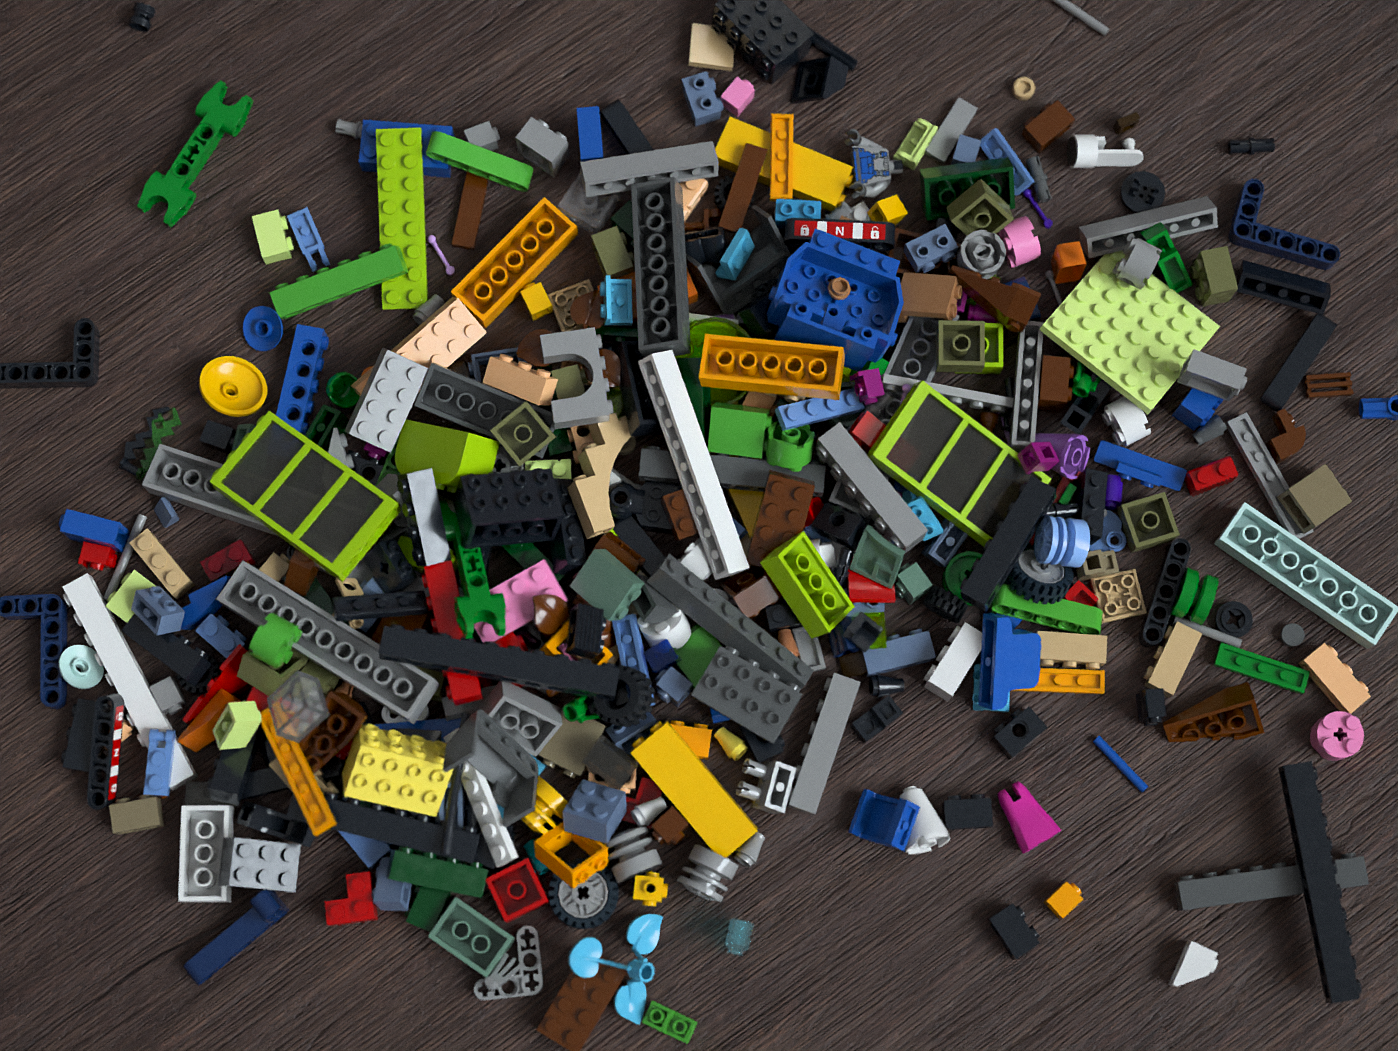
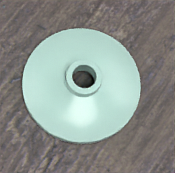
M73 645L64 650L59 658V670L64 680L79 689H88L97 685L104 674V665L100 666L94 656L97 652L85 645Z

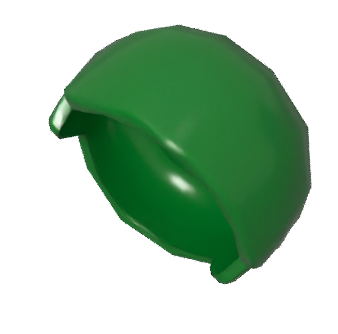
M345 371L333 375L328 379L326 394L329 400L343 409L355 406L360 396L351 385L358 379Z

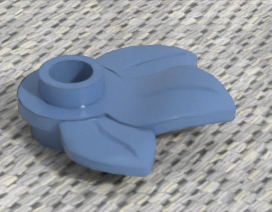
M1107 510V516L1104 517L1102 537L1093 545H1089V551L1101 549L1102 552L1108 550L1118 552L1125 547L1126 536L1121 531L1122 522L1112 511ZM1116 537L1118 544L1113 545L1110 539Z

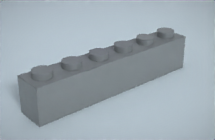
M713 141L580 162L581 180L585 196L591 197L631 190L632 184L675 177L678 182L718 176L719 161Z
M1206 196L1079 227L1080 244L1088 258L1124 250L1126 244L1132 238H1139L1144 241L1141 232L1159 222L1165 226L1170 238L1217 228V207Z
M1028 321L1022 333L1018 332L1013 388L1014 402L1009 447L1017 453H1020L1030 443L1035 442L1043 332L1039 329L1044 322Z
M834 673L832 678L827 677L823 689L827 691L825 700L820 699L816 712L820 714L817 722L812 721L808 734L812 735L809 744H804L801 756L805 758L802 766L797 764L794 775L797 781L795 787H791L788 807L813 816L816 814L860 685L859 681Z

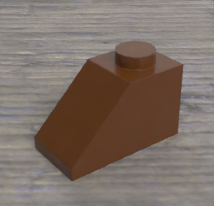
M305 543L307 546H309L311 549H313L325 558V554L321 549L312 546L308 543ZM296 549L289 563L284 586L306 597L320 566Z

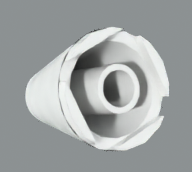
M916 786L905 788L900 798L906 799L920 807L905 848L906 853L908 852L911 855L932 851L931 847L938 844V847H941L950 841L949 832L923 790L916 788Z

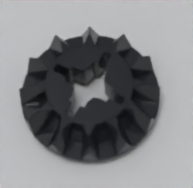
M1236 601L1223 604L1217 610L1215 618L1217 629L1236 638L1247 634L1253 623L1252 613L1249 608ZM1230 614L1233 617L1242 616L1237 621L1238 626H1235L1234 623L1226 624L1230 619Z

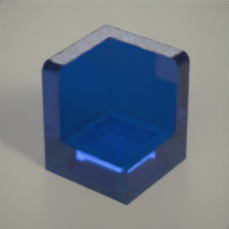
M667 639L643 652L656 674L682 660Z

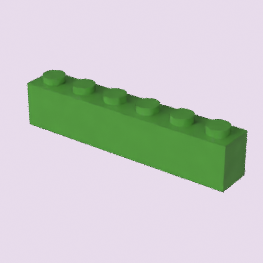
M392 243L379 247L380 251L371 253V251L358 255L359 259L343 260L337 263L338 267L333 269L329 267L322 268L316 271L317 275L312 277L304 275L297 278L296 283L291 285L283 283L276 286V290L269 293L277 314L281 319H287L409 273L400 247L393 246Z

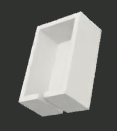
M966 622L962 627L957 625L948 639L951 642L950 646L945 645L936 658L939 664L937 666L933 664L924 677V680L927 681L924 687L947 702L955 693L982 647V632Z

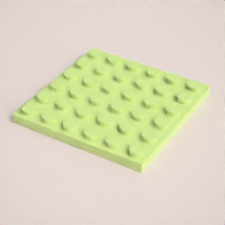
M1121 250L1103 255L1039 330L1142 411L1149 414L1178 379L1184 361L1193 349L1200 351L1220 326L1153 274H1151L1149 279L1144 278L1143 283L1145 285L1141 290L1116 278V275L1112 273L1117 262L1125 257Z

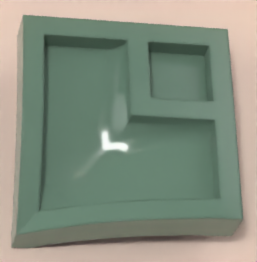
M867 525L849 569L891 589L897 578L906 551L890 543L876 532L872 526Z

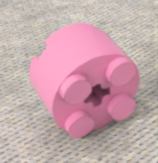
M1027 216L1014 219L997 233L1004 242L1006 249L1005 257L1009 268L1035 260L1041 255L1038 237L1033 236L1031 230L1034 227Z
M1342 711L1332 712L1321 717L1313 725L1310 732V741L1314 750L1324 759L1331 761L1342 760L1354 755L1360 750L1364 740V732L1360 720L1356 716ZM1335 732H1337V735H1340L1339 740L1338 737H1334Z

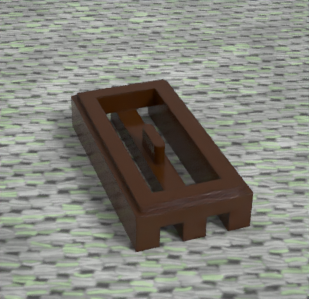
M1351 372L1306 375L1304 381L1307 399L1352 396L1354 393L1351 388ZM1338 379H1344V380H1345V381H1341V382H1328V383H1314V384H1310L1311 381L1338 380ZM1346 387V390L1311 393V389Z

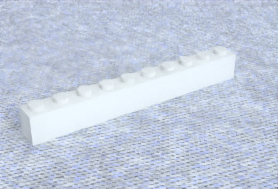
M672 350L653 353L638 361L714 578L717 580L737 574L750 567Z
M87 573L64 585L65 594H63V597L69 607L73 606L76 612L73 616L79 626L83 625L87 632L84 634L90 647L94 646L97 653L94 656L100 666L104 665L108 673L105 674L108 683L111 687L115 686L118 691L117 694L123 697L129 712L126 714V717L132 727L136 725L139 734H137L139 742L143 747L147 746L149 749L150 729H159L160 732H166L167 730H173L165 713L161 712L149 688L150 685L111 611L105 607L107 603L103 599L93 577ZM175 736L170 783L171 790H175L198 777L181 743L177 742V736ZM159 741L158 748H165L166 742Z

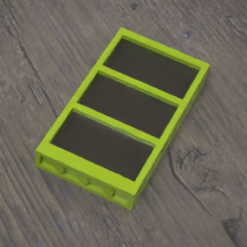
M923 380L914 383L910 392H908L867 454L877 467L917 497L922 496L930 507L967 533V535L983 547L989 539H993L996 535L995 529L1001 519L1005 520L1007 517V509L1013 500L1016 501L1020 496L1019 489L1025 481L1028 482L1031 476L1046 484H1049L1051 478L1042 471L1026 475L1016 451Z
M270 411L258 419L256 427L251 433H247L243 437L240 446L228 455L224 465L214 471L210 480L215 490L341 582L347 578L401 512V508L395 500Z

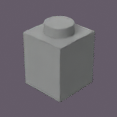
M489 121L464 130L467 142L490 151L498 149L497 140H500V136L496 127L492 128Z
M171 676L149 687L161 712L165 714H176L183 709V705L187 704L175 679Z

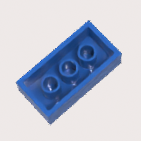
M363 120L359 164L362 171L377 172L376 129L421 128L423 176L450 178L451 165L428 157L426 151L432 132H442L454 137L452 126Z

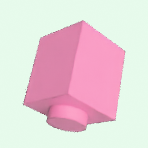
M736 77L721 95L723 107L738 117L754 98V89L749 81Z

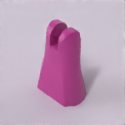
M1017 781L1012 784V788L1019 799L1013 802L1007 791L1003 789L998 792V800L1009 821L1016 841L1024 854L1062 830L1040 806L1029 790Z

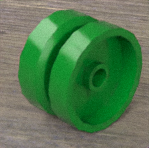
M966 551L957 554L951 559L942 576L943 589L962 599L961 590L959 589L965 577H970L972 574L971 568L977 558L981 559L983 555L978 552ZM963 600L965 603H967V606H973L972 604Z
M1186 567L1170 615L1183 618L1189 611V621L1202 625L1214 602L1219 579L1218 577L1206 574L1199 581L1198 570Z

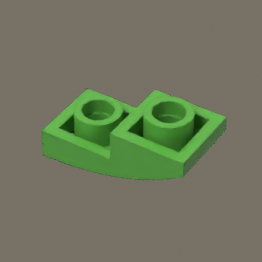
M651 1001L642 1023L686 1044L689 1043L698 1023L654 1001Z

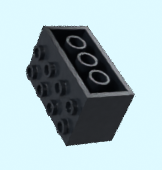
M719 0L714 5L711 21L712 29L718 35L723 33L728 38L727 44L732 46L731 48L742 56L743 61L747 65H751L757 71L758 76L770 85L809 54L814 33L781 0Z
M536 468L528 471L513 470L505 473L467 474L460 477L453 500L464 549L555 540L564 516L551 469Z

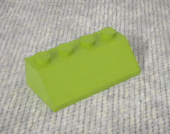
M804 531L774 549L760 562L811 639L829 633L855 607Z

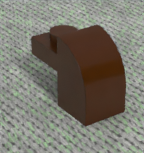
M1282 409L1272 416L1280 435L1272 438L1266 444L1276 464L1294 456L1302 448L1306 439L1304 425L1295 428L1294 418L1290 413H1287L1286 409Z

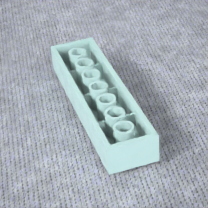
M1245 502L1237 509L1214 543V545L1366 649L1376 645L1398 612V606Z

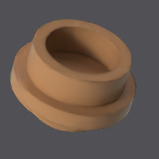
M839 277L830 281L828 293L832 298L844 300L849 296L851 288L846 279Z

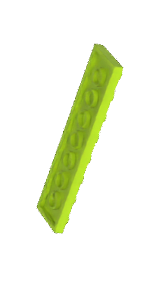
M376 129L380 247L390 243L393 246L400 247L409 271L407 274L381 283L382 309H417L428 301L422 129Z

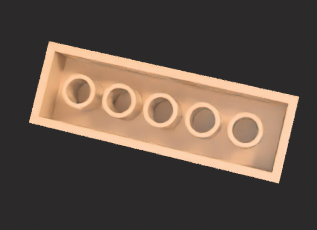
M452 297L391 351L427 368H430L433 362L447 368L487 332L458 298ZM373 367L351 385L359 396L363 392Z

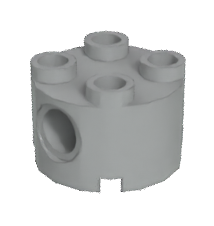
M987 230L973 231L966 236L957 252L956 261L958 267L978 272L982 278L990 279L998 272L1004 262L1006 255L1004 242L997 234L987 232Z
M1132 238L1131 241H1128L1122 252L1125 254V257L1117 262L1112 273L1116 275V278L1141 290L1145 285L1143 283L1144 278L1149 279L1162 250L1139 238Z

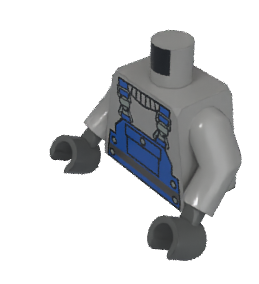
M852 129L845 132V134L851 137L845 140V144L855 145L852 146L851 150L852 173L855 176L853 184L849 186V188L854 189V193L851 196L852 198H857L858 196L874 198L890 185L891 174L903 173L902 160L889 161L888 149L860 136L857 130Z

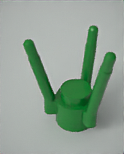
M1078 360L1076 373L1073 378L1072 393L1079 397H1087L1090 391L1095 392L1102 378L1098 376L1092 382L1091 376L1085 374L1086 366Z
M577 695L562 708L565 718L570 722L578 720L582 724L587 720L601 717H598L596 714L585 715L587 705L584 700L588 698L586 696Z

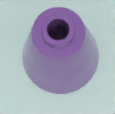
M1035 433V442H1051L1059 459V462L1051 468L1053 471L1067 479H1076L1078 476L1075 475L1078 471L1083 472L1090 453V447H1087L1085 442L1088 441L1087 437L1081 434Z

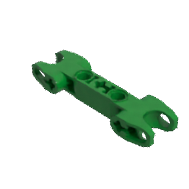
M221 80L199 102L195 115L201 118L202 121L175 159L167 174L163 175L155 171L150 176L137 205L140 211L146 213L158 202L168 203V209L163 222L170 228L192 206L196 193L190 190L189 187L202 170L225 132L233 137L237 136L245 125L252 107L253 100L247 95L242 97L235 105H224L222 102L228 87ZM206 133H212L210 138H203ZM188 169L185 175H179L181 170Z
M439 501L447 540L453 543L464 594L462 597L454 598L457 624L465 639H472L474 624L478 622H487L492 625L497 636H504L506 631V604L502 593L490 594L480 547L464 549L456 513L450 510L446 501Z

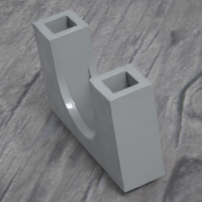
M595 327L540 335L544 364L577 361L588 368L593 378L590 388L584 394L574 398L551 401L554 429L608 422L610 414L613 413L612 400H607L606 392L610 391L608 378H603L602 370H606L604 356L599 355L598 348H602L600 334L596 335Z

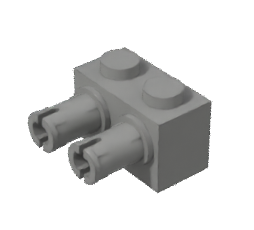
M747 758L743 763L747 768L742 767V772L759 777L758 786L740 781L737 787L741 788V790L736 789V795L753 800L752 807L771 814L785 813L796 768L778 761H769L761 764Z

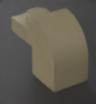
M1101 549L1088 551L1082 566L1075 568L1077 578L1080 581L1119 573L1114 550L1102 552Z

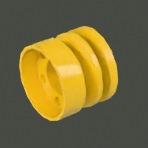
M538 775L535 811L524 816L521 820L534 832L544 835L549 831L543 825L547 822L552 828L556 827L551 817L556 815L563 819V810L568 802Z

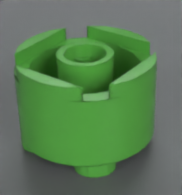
M779 421L772 423L768 429L767 463L773 466L777 465L788 468L793 472L801 471L802 467L807 465L812 459L814 431H810L809 425L782 431L780 424H778Z
M270 613L265 618L268 620L265 626L260 625L254 634L249 648L253 651L249 652V655L274 668H279L282 663L287 664L293 655V651H291L292 645L299 641L303 631L290 621Z

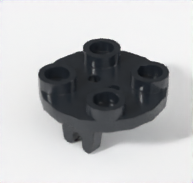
M1139 171L1125 179L1121 187L1120 199L1122 204L1134 213L1152 210L1162 205L1165 197V188L1160 178L1153 173Z

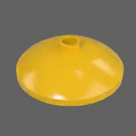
M223 356L215 358L205 365L199 377V388L204 400L213 409L228 416L242 417L253 414L261 408L267 396V384L263 374L252 363L239 357Z

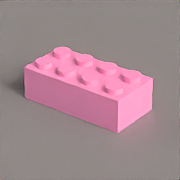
M545 559L489 590L490 594L502 593L506 604V631L504 636L534 620L533 596L549 594L560 597L565 602L568 601L567 596ZM487 622L474 624V628L483 644L486 641L496 642L504 637L497 636L492 625Z

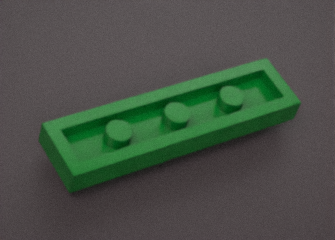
M1222 642L1218 646L1213 666L1298 694H1304L1310 671Z

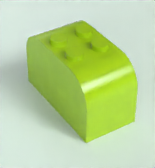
M405 420L395 452V463L401 474L432 468L436 489L444 491V488L447 487L446 491L456 493L461 476L467 474H488L493 471L500 442L464 431Z

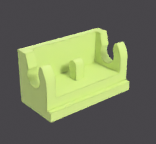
M918 118L893 156V159L902 160L903 165L914 171L937 133L938 127Z

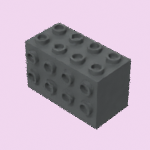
M728 645L725 648L720 646L691 695L774 745L802 697V694L799 692L800 687L790 681L784 684L779 681L780 676L769 669L764 672L759 669V663L747 657L744 660L738 657L740 653Z

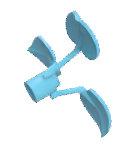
M644 914L635 918L630 923L626 939L630 944H633L631 950L638 959L630 961L628 965L600 959L602 946L597 939L592 937L581 939L572 948L569 955L570 968L576 975L583 978L594 976L598 971V963L627 970L628 975L633 979L627 981V986H621L617 990L614 998V1007L620 1016L635 1024L641 1023L645 1009L646 987L643 982L650 981L654 976L653 965L648 963L647 958H644L641 954L652 952L657 945L660 925L663 916L657 914Z

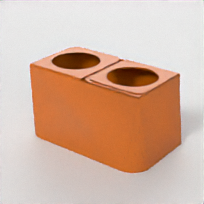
M1080 241L1063 243L1056 246L1051 260L1055 283L1072 282L1081 278L1086 267V261Z

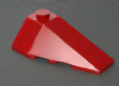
M239 644L220 667L222 670L221 675L211 679L207 685L208 693L198 697L182 719L184 722L190 725L221 688L236 697L252 687V685L237 676L242 657L248 652L243 646Z

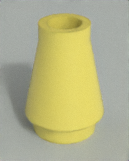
M721 727L714 735L729 759L733 758L737 761L748 750V747L745 745L746 742L728 731L725 727Z

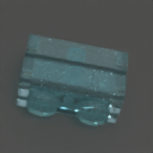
M735 918L730 920L724 944L728 948L727 953L742 956L743 952L748 951L751 940L749 937L752 936L754 927L752 922Z

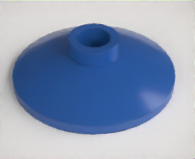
M257 306L247 313L243 322V334L247 343L258 351H269L278 345L282 338L283 325L275 310L267 306Z

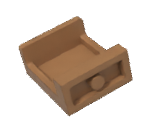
M904 272L901 281L904 304L898 323H907L909 316L942 318L944 320H952L956 317L957 300L961 299L962 286L959 285L956 276Z

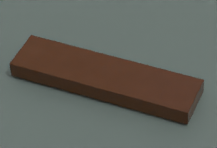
M746 143L718 227H723V230L736 234L739 228H742L768 149Z
M470 172L466 173L452 246L474 250L489 180Z

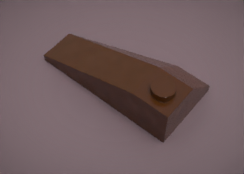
M952 266L949 272V276L957 277L959 285L962 286V291L999 323L1005 325L1008 330L1022 333L1041 293L1014 282L1011 286L1000 283V278L996 277L984 279L978 272L957 266Z
M1249 682L1225 688L1163 722L1169 742L1197 741L1199 738H1212V741L1220 740V737H1233L1234 740L1264 733Z
M329 692L299 743L313 774L357 735L367 718L362 706L345 693Z

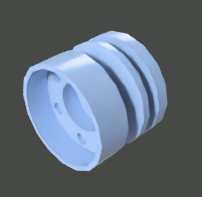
M1045 515L1034 537V554L1037 561L1041 564L1049 563L1056 565L1059 563L1065 567H1081L1088 555L1090 545V532L1087 522L1081 519L1068 518L1064 520L1062 517Z

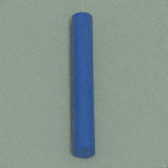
M1100 735L1093 741L1141 793L1148 787Z

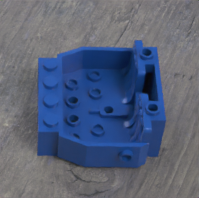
M815 228L809 241L805 242L787 259L776 287L773 286L768 299L771 302L767 311L768 322L779 326L774 340L844 347V367L858 372L862 370L867 360L876 363L883 357L889 346H894L898 335L894 332L904 304L900 278L896 277L900 261ZM844 278L855 291H850L849 296L844 300H836L828 293V284L830 283L828 279ZM829 312H833L835 316L830 315Z

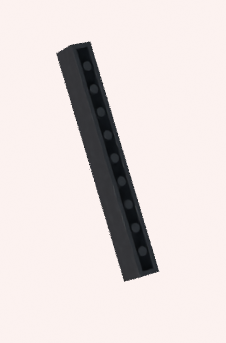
M391 624L390 627L384 626L378 653L379 658L382 660L614 701L620 669L615 668V665L611 663L597 665L592 664L591 660L579 658L578 661L569 660L568 656L562 654H555L553 657L547 656L545 652L539 650L525 652L517 646H508V648L498 647L497 643L490 641L481 644L476 643L474 639H465V637H461V640L454 639L446 633L432 635L423 629L410 631L404 630L405 627Z
M1312 761L1284 765L1279 767L1278 770L1326 1004L1357 1000L1360 999L1359 994L1362 993V987L1359 979H1356L1355 969H1357V963L1350 951L1352 939L1350 932L1346 931L1345 927L1347 914L1345 908L1341 907V887L1336 883L1335 874H1337V866L1331 858L1332 841L1326 834L1327 817L1321 810L1320 804H1322L1323 798L1321 791L1317 790V769L1315 766H1312Z

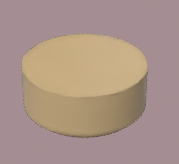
M1027 77L1018 78L1012 87L1014 97L1022 101L1030 99L1035 91L1034 82Z

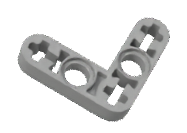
M523 926L517 933L519 964L522 967L520 975H514L509 979L515 983L514 992L511 994L504 993L501 985L498 988L499 996H495L496 991H489L487 996L484 997L483 993L478 991L483 986L482 983L485 982L486 978L476 982L474 986V993L477 998L481 1000L530 996L538 994L542 990L543 976L539 935L535 928ZM525 930H529L531 934H534V938L530 939L531 947L536 945V950L528 949L522 952V946L527 947L526 940L521 939V935L525 934ZM532 953L536 956L537 962L533 967L524 965L523 958L526 954ZM538 969V974H533L534 981L539 982V986L535 987V991H531L529 987H526L530 977L529 974L524 976V970L533 971Z

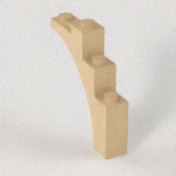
M616 413L610 414L608 422L588 425L594 444L584 447V451L578 456L584 475L574 478V482L567 488L586 539L608 533L615 527L609 503L610 474L622 446L632 437L630 436L626 416L618 419Z

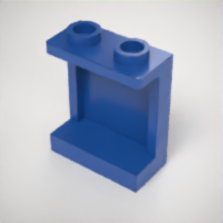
M864 789L851 821L849 833L863 840L905 851L920 807L906 799L900 798L898 800Z

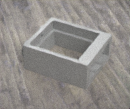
M1193 349L1184 361L1177 382L1230 401L1234 395L1238 396L1240 390L1244 389L1248 377L1244 376L1246 368Z

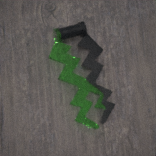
M169 407L152 410L154 416L146 417L150 430L135 434L137 442H126L124 458L119 463L121 470H125L136 476L137 479L142 480L145 473L148 472L159 444H162L161 438L175 435L171 427L182 425L176 408H172L174 420L165 421L161 414L170 411ZM162 422L164 428L157 429L155 423ZM143 439H152L155 447L143 449L147 460H140L142 467L138 468L131 464L129 460L136 459L133 450L146 447Z

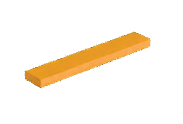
M274 703L261 711L262 721L260 724L313 835L318 836L337 823L280 704Z

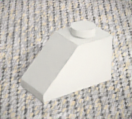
M1187 941L1168 985L1172 987L1180 986L1205 977L1210 972L1213 973L1218 964L1216 959L1218 953L1193 941Z

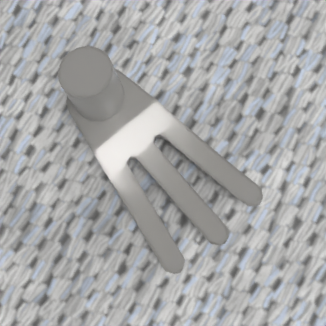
M505 953L490 977L485 979L486 987L489 990H496L521 969L522 965L519 964L504 976L515 963V957L500 972L508 958V953Z

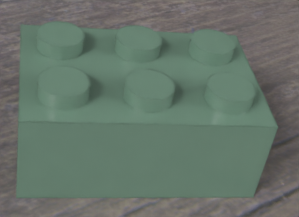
M457 897L454 898L428 936L486 978L490 977L516 939Z

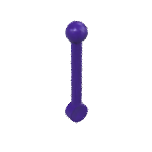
M1025 189L1023 196L1027 197L1044 221L1043 226L1047 229L1051 228L1053 225L1052 220L1046 218L1031 196V190Z

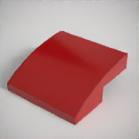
M848 569L850 573L847 577V593L851 602L895 603V583L890 589Z

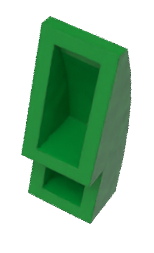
M1159 222L1142 231L1141 235L1145 242L1162 250L1156 265L1166 285L1176 293L1192 286L1191 279L1165 226Z

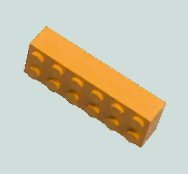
M544 197L451 291L452 297L458 298L479 324L486 329L520 294V291L530 284L578 235L577 226Z
M705 334L699 380L702 387L839 400L845 360L844 347Z

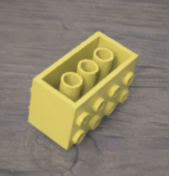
M372 724L362 725L353 739L342 771L344 796L436 817L453 771L451 769L445 773L442 770L446 743L425 740L417 735H403L396 730L387 731L379 729Z

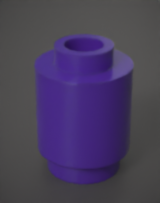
M1108 475L1105 499V509L1115 510L1122 504L1123 483L1121 482V477L1117 475Z

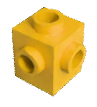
M646 872L645 876L636 875L633 900L643 901L642 905L656 907L657 902L662 903V898H667L668 884L664 883V878L659 877L660 873ZM648 886H654L656 888L655 891L648 893L646 890Z

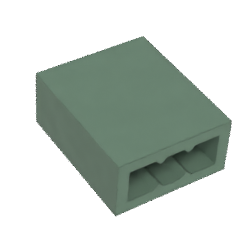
M594 549L570 587L591 606L604 609L603 616L608 621L621 620L629 612L628 607L640 596L641 588L645 583L606 549Z

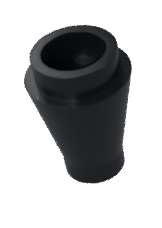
M875 675V677H870L869 693L871 696H876V698L904 692V680L902 678L897 679Z

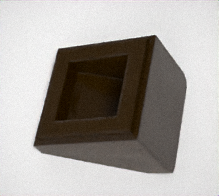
M862 650L838 657L843 676L853 678L867 674Z

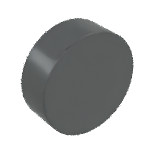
M1295 623L1284 626L1280 631V639L1288 647L1298 646L1305 637L1303 628Z

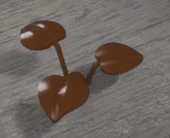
M594 290L576 298L571 305V317L575 323L583 325L582 329H586L587 326L599 329L604 325V318L600 317V305L604 304V296H600V291ZM537 329L530 332L521 341L517 349V357L536 367L550 365L551 363H543L540 335L552 334V332L546 329ZM599 350V355L604 356L606 370H602L603 378H608L609 388L619 387L621 374L619 357L611 350ZM582 365L587 380L593 382L590 371L586 366Z
M541 594L532 597L534 621L537 629L541 632L542 641L546 643L558 629L562 628L561 623L567 619L569 611L566 602L560 597ZM606 619V626L602 632L601 639L604 640V646L607 649L615 646L617 642L613 623ZM567 637L561 642V644H564L566 642ZM557 647L556 649H557L562 655H564L563 652ZM545 689L546 694L549 697H553L561 693L559 691Z

